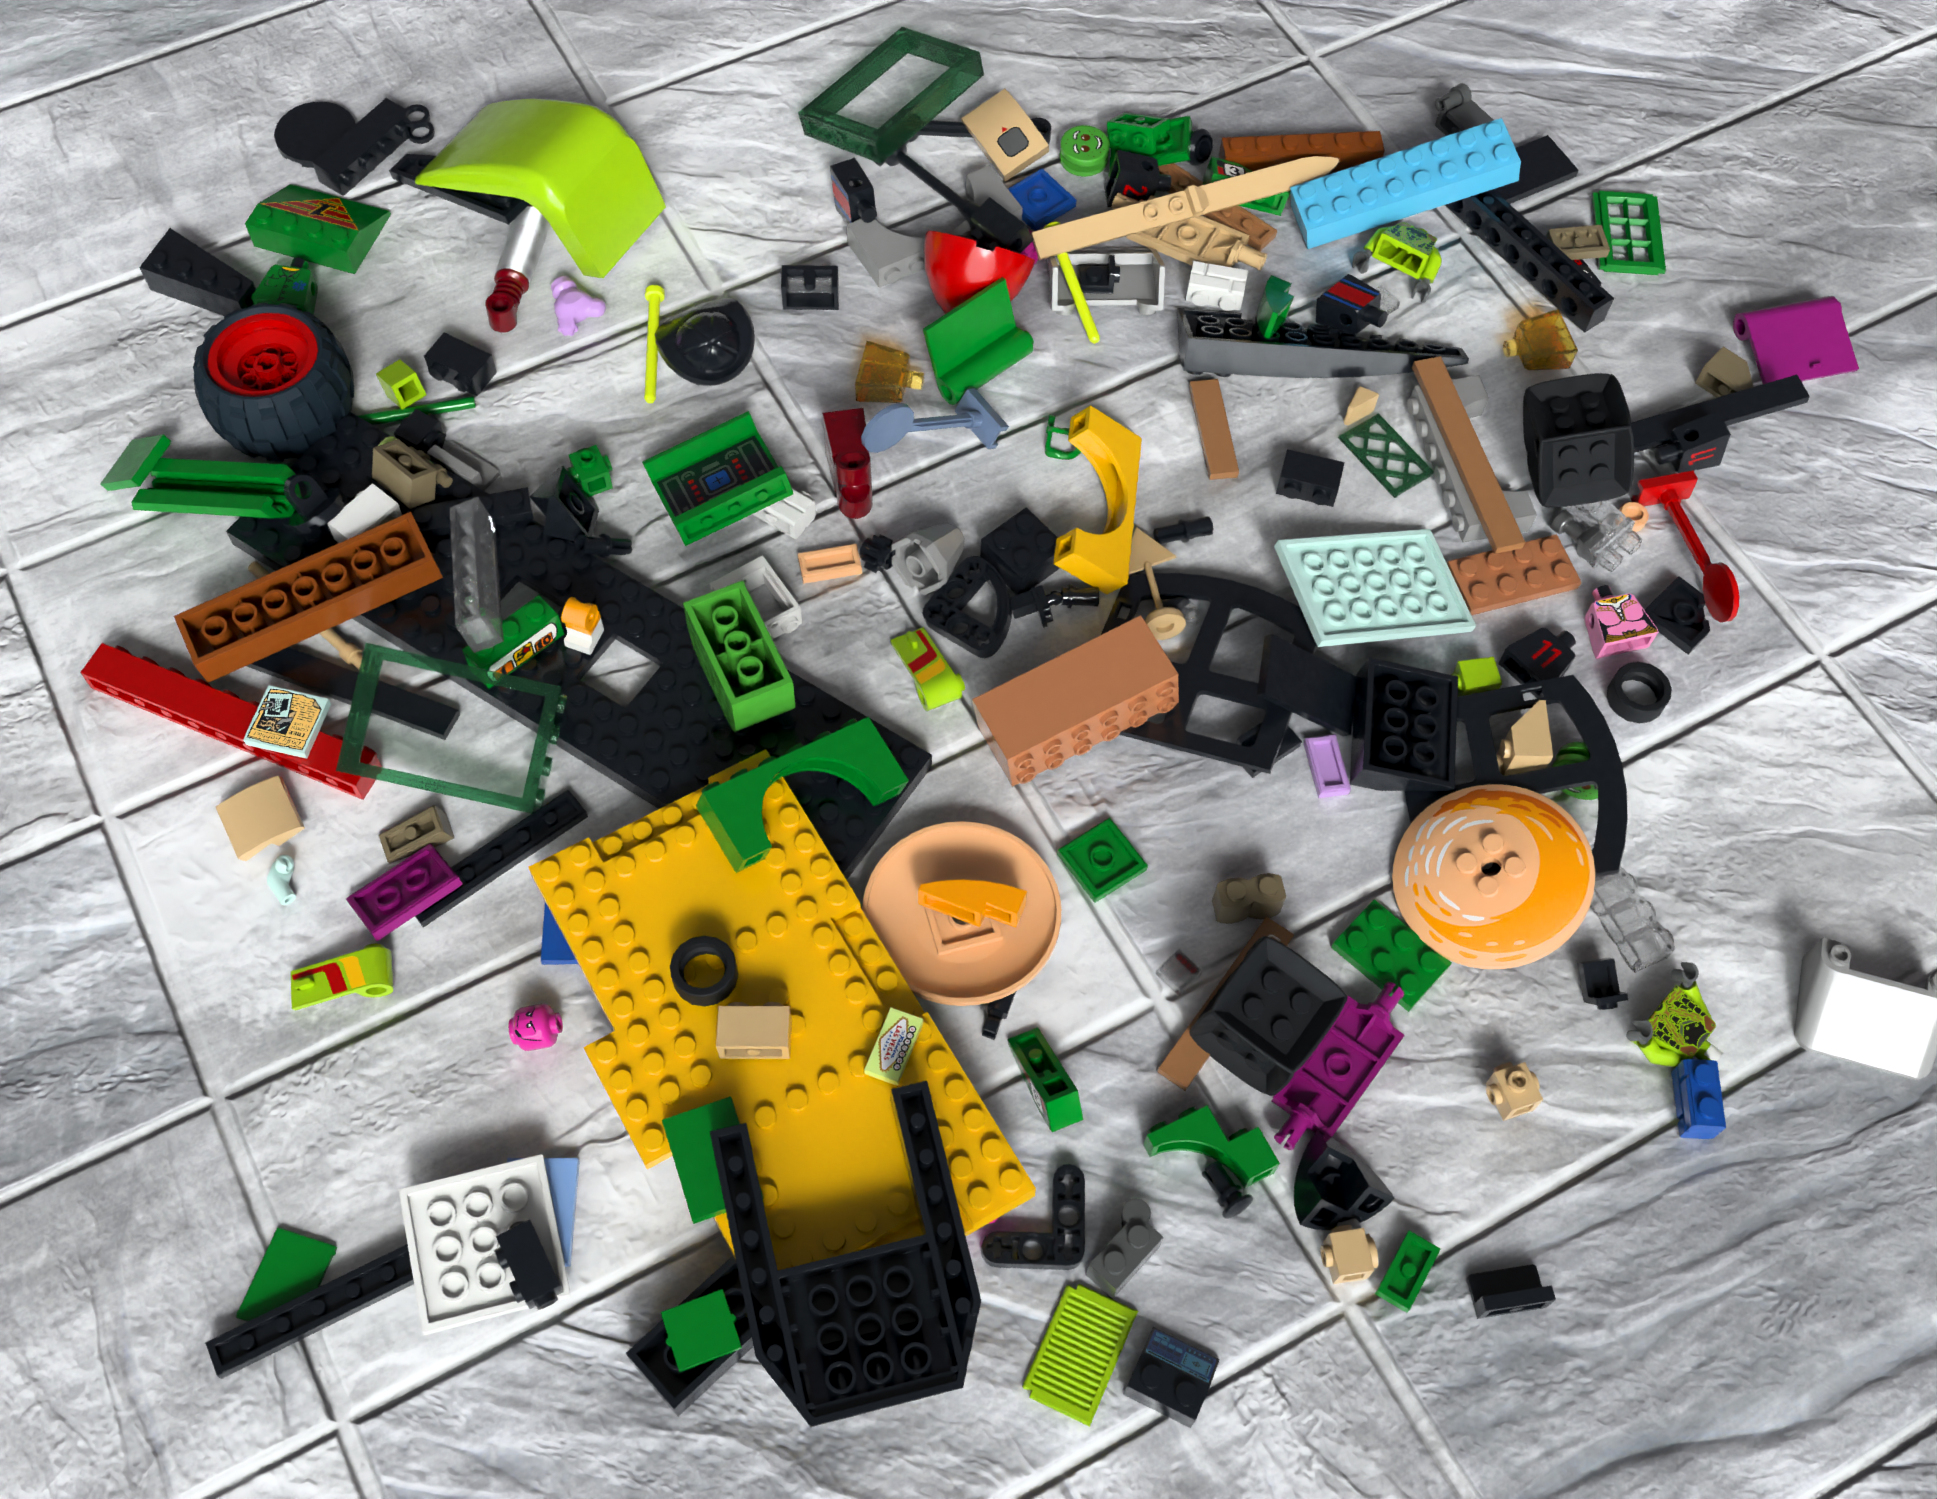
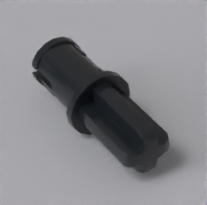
M1206 516L1188 521L1180 519L1178 524L1155 528L1153 535L1154 540L1159 544L1178 540L1187 543L1189 539L1212 535L1214 528L1211 518Z
M600 534L599 536L578 535L575 539V550L578 551V554L583 555L597 554L602 558H606L609 555L630 554L633 550L630 539L613 538L608 534Z

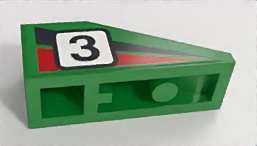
M1211 156L1202 179L1203 185L1253 171L1238 163ZM1290 191L1238 206L1281 216Z
M1037 1027L1007 1039L1010 1050L1032 1098L1051 1132L1082 1121L1083 1114L1078 1090L1040 1029Z

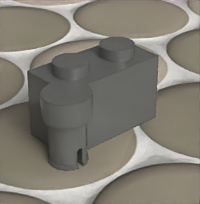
M1464 83L1456 85L1450 89L1449 93L1435 100V107L1437 111L1440 110L1435 126L1446 136L1494 121V119L1471 100V91Z
M1130 1199L1125 1203L1121 1213L1122 1229L1093 1259L1086 1272V1276L1111 1299L1122 1290L1159 1249L1164 1238L1148 1223L1151 1211L1148 1204L1142 1199Z

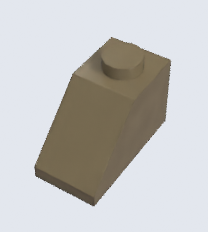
M1724 346L1704 365L1695 384L1716 398L1754 387L1747 361Z

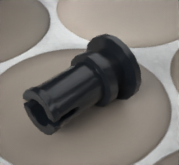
M1220 1161L1210 1164L1202 1172V1176L1219 1197L1217 1200L1219 1205L1226 1207L1222 1214L1225 1219L1237 1216L1252 1203V1195H1242V1187L1234 1184Z

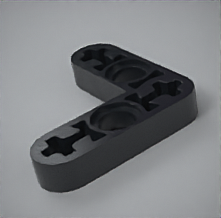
M1066 1164L1059 1167L1054 1173L1052 1183V1233L991 1232L986 1235L981 1246V1255L985 1263L996 1268L1071 1270L1078 1267L1083 1260L1085 1252V1178L1081 1169L1075 1165ZM1066 1174L1071 1175L1073 1181H1078V1183L1073 1184L1071 1199H1064L1066 1186L1064 1183H1059V1181L1064 1180ZM1072 1208L1078 1214V1221L1074 1225H1064L1058 1217L1060 1210ZM1065 1234H1072L1071 1248L1074 1251H1078V1253L1073 1254L1072 1260H1065V1254L1058 1251L1064 1249ZM999 1241L1001 1242V1248L1012 1249V1241H1018L1017 1259H1011L1013 1251H1003L1000 1258H995L993 1251H988L987 1248L993 1247L994 1242ZM1033 1241L1040 1244L1043 1250L1042 1256L1036 1260L1025 1257L1022 1248L1026 1243Z

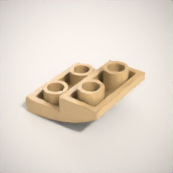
M280 776L254 784L216 806L236 856L243 861L249 860L271 843L281 846L305 828L283 778Z

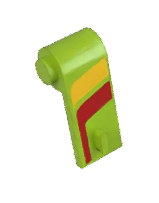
M924 627L912 632L908 631L906 634L890 640L892 647L914 679L918 698L925 711L962 698L961 691L965 690V685L959 673L954 674Z
M378 943L368 944L362 950L291 971L292 1009L295 1011L355 992L361 996L371 998L386 996L393 992L392 953L384 945Z

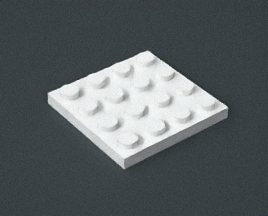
M543 1154L398 1189L421 1328L424 1335L528 1308L525 1300L517 1303L509 1285L510 1282L515 1280L511 1269L508 1267L503 1270L494 1252L495 1249L500 1247L496 1236L528 1220H531L563 1289V1293L557 1295L558 1300L571 1297Z

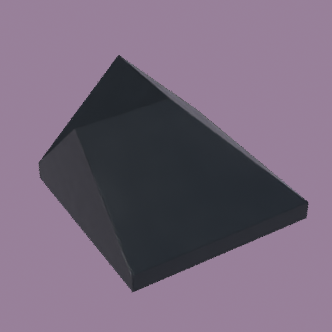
M561 466L530 496L532 501L546 516L543 535L575 541L578 535L592 536L599 510L565 467Z

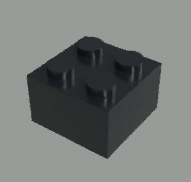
M1027 507L981 539L980 557L996 568L1005 584L1016 595L1030 591V588L1035 587L1060 569L1053 564L1056 539L1058 537Z

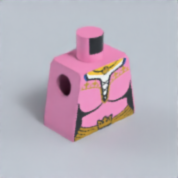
M1608 585L1600 586L1592 592L1595 602L1591 604L1585 615V623L1596 659L1648 648L1659 631L1634 595L1625 594L1614 597Z

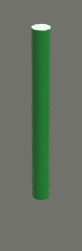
M474 396L406 407L403 410L400 408L358 415V417L372 425L403 420L409 417L415 409L425 414L436 415L476 408Z

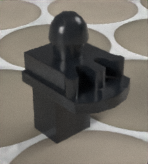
M1042 585L1032 587L1030 591L1010 597L1014 619L1038 612L1043 628L1048 627L1047 623L1054 621L1050 606H1057L1063 600V595L1059 591H1051L1050 594L1046 595Z

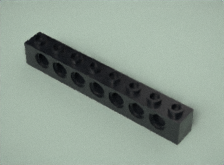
M1492 189L1445 205L1584 333L1605 320L1614 297L1495 190Z

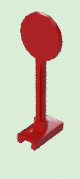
M1692 470L1638 480L1637 485L1640 493L1633 495L1631 501L1643 506L1662 504L1664 509L1668 510L1692 556L1704 574L1703 595L1708 611L1720 623L1732 621L1739 609V590L1735 576L1726 564L1722 562L1711 563L1709 555L1680 505L1681 500L1690 498L1698 480L1696 474Z

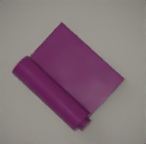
M1834 296L1742 312L1734 317V333L1741 341L1750 340L1763 384L1797 374L1801 382L1859 370L1842 315L1841 303Z

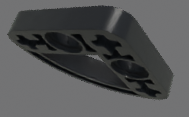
M971 556L966 558L950 575L947 583L939 588L925 604L922 614L930 629L975 656L988 658L999 650L1008 634L1012 619V605L1006 584L996 568L982 557ZM980 569V572H978V573H977V572H972L971 574L969 573L970 570L976 571V570ZM986 581L992 587L997 597V613L992 628L962 612V609ZM961 588L964 590L960 597L951 598L948 596L952 589ZM942 612L947 622L945 623L944 619L938 615L932 617V614H940ZM965 623L968 625V629L964 633L956 634L953 632V628L957 624ZM977 638H978L979 640L983 641V642H985V641H987V640L989 639V642H990V643H989V644L982 643V644L979 646V643H978Z

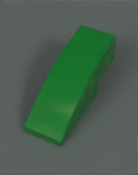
M1273 275L1270 276L1266 283L1257 310L1259 329L1267 339H1270L1285 322L1294 298L1293 295L1288 294L1292 283Z

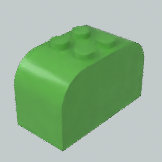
M743 580L683 603L687 628L694 650L721 709L734 732L795 709L793 681Z

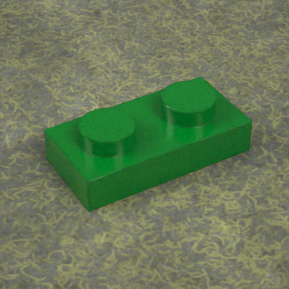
M1409 1230L1405 1234L1375 1295L1407 1313L1411 1309L1441 1249Z

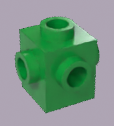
M597 445L579 449L568 455L571 467H568L567 471L588 497L613 489L609 473L612 471L611 463L606 454L601 455Z

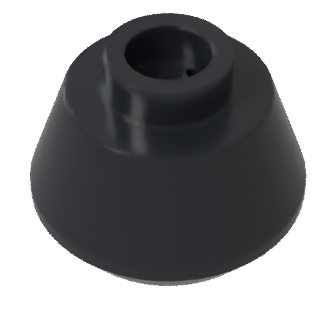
M1206 129L1191 131L1190 160H1188L1191 165L1199 166L1207 161L1211 155L1213 140Z

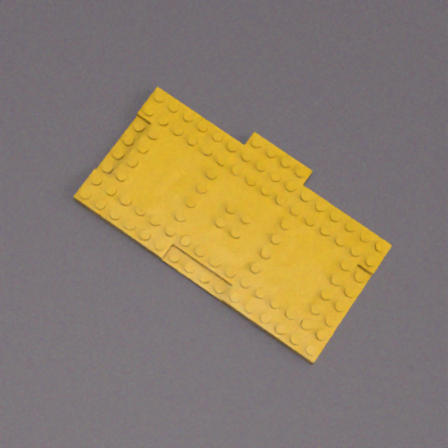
M765 749L709 777V784L716 781L722 784L730 780L733 774L745 768L748 771L755 769L760 762L770 757ZM784 778L772 784L765 792L763 798V825L772 848L764 860L736 873L696 807L702 794L701 791L706 786L594 842L588 837L528 867L535 884L614 1030L583 1048L646 1169L672 1156L662 1123L663 1119L731 1096L739 1123L747 1124L759 1185L764 1197L763 1204L777 1270L922 1235L890 1101L891 1089L923 1081L928 1083L965 1236L1035 1197L1036 1187L929 1013H925L862 911L860 901ZM699 936L717 937L727 943L735 955L738 969L736 987L729 997L718 1004L705 1007L692 1005L682 999L674 988L670 972L672 956L678 947L687 940ZM704 954L696 956L685 966L684 978L692 987H711L724 976V963L716 955ZM732 1002H743L749 1006H763V1004L768 1002H778L784 1006H790L792 1016L790 1059H720L716 1048L718 1006H728ZM890 1007L923 1019V1026L898 1086L866 1075L864 1072ZM724 1213L713 1217L735 1257L727 1214Z

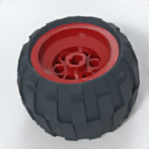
M260 303L241 310L237 309L225 315L224 319L216 325H212L203 335L205 338L203 344L196 349L193 365L195 394L207 421L224 440H227L241 453L252 458L261 456L266 458L267 461L283 462L284 459L296 457L299 459L318 439L330 436L335 432V425L352 410V398H354L353 371L342 344L326 324L309 311L302 312V310H298L294 305Z

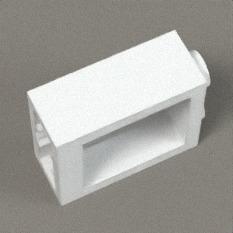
M763 555L710 583L711 592L742 580L748 592L765 584L784 610L783 613L764 622L772 640L784 633L793 632L802 624L801 607Z

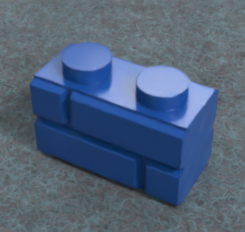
M1682 1060L1671 1071L1676 1114L1680 1120L1678 1122L1679 1137L1714 1139L1726 1128L1718 1063L1715 1060Z

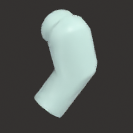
M288 855L277 857L267 877V884L281 905H288L296 898L295 893L288 885L294 871V861Z

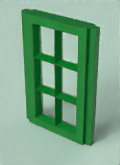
M1613 191L1593 192L1594 225H1602L1610 247L1607 257L1598 258L1599 270L1644 275L1665 274L1666 265L1657 196H1653V194ZM1608 204L1623 205L1624 218L1609 217ZM1628 205L1643 206L1644 219L1629 218ZM1610 225H1624L1626 239L1612 238ZM1630 226L1645 227L1647 241L1632 240ZM1612 246L1627 247L1629 261L1614 260ZM1633 247L1648 248L1649 262L1634 261Z

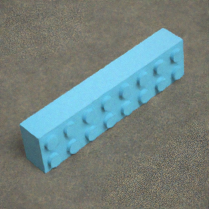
M1500 118L1290 187L1291 208L1306 247L1311 249L1519 181L1521 160L1504 121Z

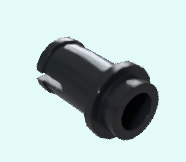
M1068 584L1067 587H1062L1061 589L1063 595L1061 605H1067V608H1071L1072 605H1099V587L1076 588Z

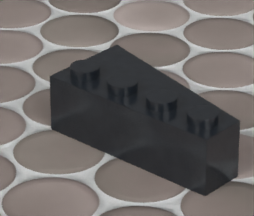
M169 228L139 267L151 291L223 316L237 309L241 310L251 307L254 304L252 295L256 287L252 280L171 228Z

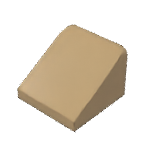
M1361 386L1357 388L1348 405L1344 424L1348 426L1371 414L1375 409L1379 394Z

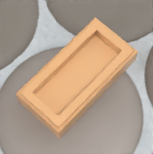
M857 544L797 553L803 584L862 574Z

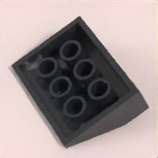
M1368 658L1356 674L1358 680L1353 717L1350 785L1378 791H1452L1455 788L1458 676Z

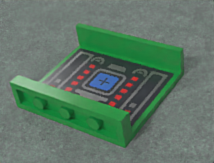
M749 411L642 461L685 546L794 494L782 466L778 467L759 435Z

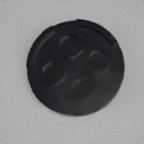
M310 102L299 105L283 115L276 125L274 138L280 154L285 159L300 163L302 167L314 168L312 162L356 123L350 112L340 105L330 102Z

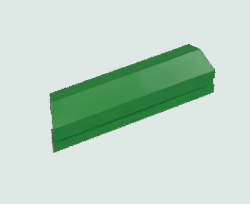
M160 458L151 471V476H155V479L152 481L153 488L139 489L131 503L133 510L257 518H289L295 510L284 495V484L289 477L296 475V473L286 464ZM297 483L295 493L299 498H302L299 484Z

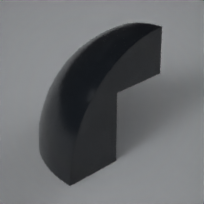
M1317 1130L1301 1157L1295 1177L1294 1207L1299 1224L1316 1230H1331L1338 1227L1337 1223L1353 1218L1357 1219L1360 1223L1366 1221L1393 1201L1394 1196L1375 1172L1340 1142Z

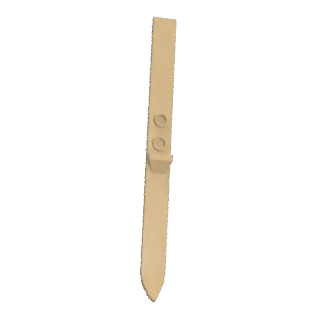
M1321 156L1305 157L1198 187L1192 185L1188 186L1184 191L1031 232V236L1034 239L1033 243L1038 258L1042 260L1288 192L1290 187L1328 175L1338 165L1339 159Z

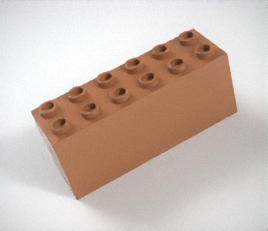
M1140 615L973 698L972 702L978 728L1013 787L1019 783L1025 784L1030 782L1037 774L1047 769L1053 770L1058 768L1066 759L1074 755H1083L1090 751L1094 745L1102 741L1107 742L1115 739L1121 731L1131 726L1139 727L1148 718L1158 713H1166L1172 710L1179 703L1178 672Z

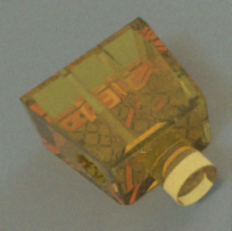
M1559 309L1521 321L1516 328L1513 339L1506 340L1503 343L1504 355L1506 357L1519 355L1524 368L1527 370L1568 369L1571 367L1578 352Z
M867 341L855 382L856 401L900 403L903 401L906 387L922 390L925 373L910 370V355L908 353Z

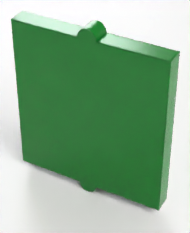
M723 1289L661 1312L668 1334L666 1344L672 1347L679 1372L742 1349L734 1325L736 1316L730 1313Z

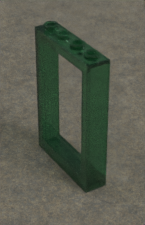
M901 27L798 112L804 135L881 164L984 76L980 52ZM907 54L950 67L878 129L836 114Z
M366 643L336 771L533 814L536 807L542 808L546 789H542L541 784L543 776L549 777L553 758L548 757L550 745L557 744L560 726L555 725L558 713H564L568 695L562 694L564 688L560 686ZM383 661L545 696L522 798L361 763L360 759Z

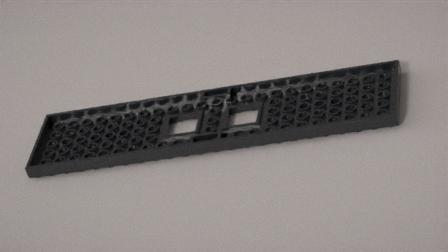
M350 411L347 416L342 417L335 425V432L330 436L318 439L290 467L296 475L305 474L311 476L323 491L330 488H339L346 496L343 507L351 502L359 492L364 491L373 483L398 503L402 515L407 513L406 509L408 507L372 478L373 448L377 447L382 440L390 437V435ZM446 469L447 475L453 480L452 484L448 488L436 484L435 500L419 506L487 495L489 493ZM300 481L298 484L303 498L307 493V487ZM240 517L226 531L234 546L275 571L339 543L333 538L328 524L320 527L315 524L309 527L312 531L308 534L299 535L295 533L289 525L291 517ZM533 519L424 538L430 552L435 554L433 558L443 578L352 618L658 809L708 785L709 777L765 749L770 756H775L777 759L799 743L805 746L812 743L815 737L825 731L834 733L840 730V727L849 720L856 719L858 722L867 717L787 670L793 681L795 709L734 732L698 660L688 632L684 608L592 554H578V551L575 550V544L569 540L543 535L544 526ZM518 582H521L562 607L557 614L564 635L488 689L470 670L462 649L493 628L483 622V620ZM570 597H575L581 603L595 604L600 612L604 632L591 655L566 647L564 644L567 629L565 623L561 620L563 608ZM615 639L660 666L626 708L580 681ZM871 718L870 720L909 780L899 795L873 807L868 798L858 788L833 774L819 771H801L783 777L846 880L932 767V754ZM719 729H726L730 732L729 736L725 739H716L713 737V734ZM750 744L756 749L750 755H743L738 752L739 748Z

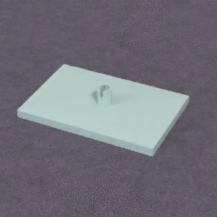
M1430 529L1278 540L1274 545L1317 647L1472 632L1476 627Z

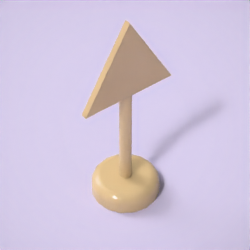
M1136 527L1131 543L1129 575L1145 569L1156 610L1150 612L1144 621L1156 640L1170 639L1183 631L1186 621L1184 614L1179 609L1163 607L1152 566L1177 557Z

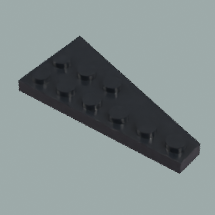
M406 154L389 170L394 180L508 225L529 205L524 200L515 197L417 185L415 183L416 176L436 157L433 155Z

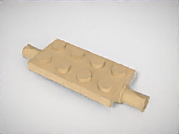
M1118 192L1113 200L1112 209L1144 202V200L1137 201ZM1151 195L1148 200H1151V199H1154V198H1157V197ZM1197 216L1127 236L1129 240L1148 248L1156 249L1160 253L1191 266L1193 261L1233 268L1235 263L1242 262L1261 271L1268 255L1246 246L1249 235L1203 216Z

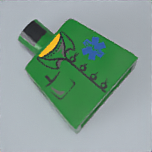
M294 258L290 267L282 265L271 266L252 295L254 304L268 303L279 305L285 303L296 306L302 312L309 311L314 315L318 286L312 271L308 269L309 264L304 259Z

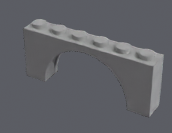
M990 165L966 175L965 194L969 201L981 206L990 197L1022 221L1023 208ZM862 219L847 224L848 245L879 288L925 269V237H910L895 233L882 226L875 219L870 223H865ZM966 220L953 230L947 232V234L974 240L970 235L972 230Z
M1480 375L1453 379L1452 382L1469 419L1481 416L1489 397ZM1415 385L1411 397L1407 400V409L1409 414L1413 415L1416 422L1417 436L1422 438L1425 445L1426 459L1432 463L1435 482L1440 484L1443 492L1444 505L1451 512L1453 529L1459 533L1462 543L1487 539L1420 385ZM1502 490L1520 532H1528L1537 516L1528 492Z

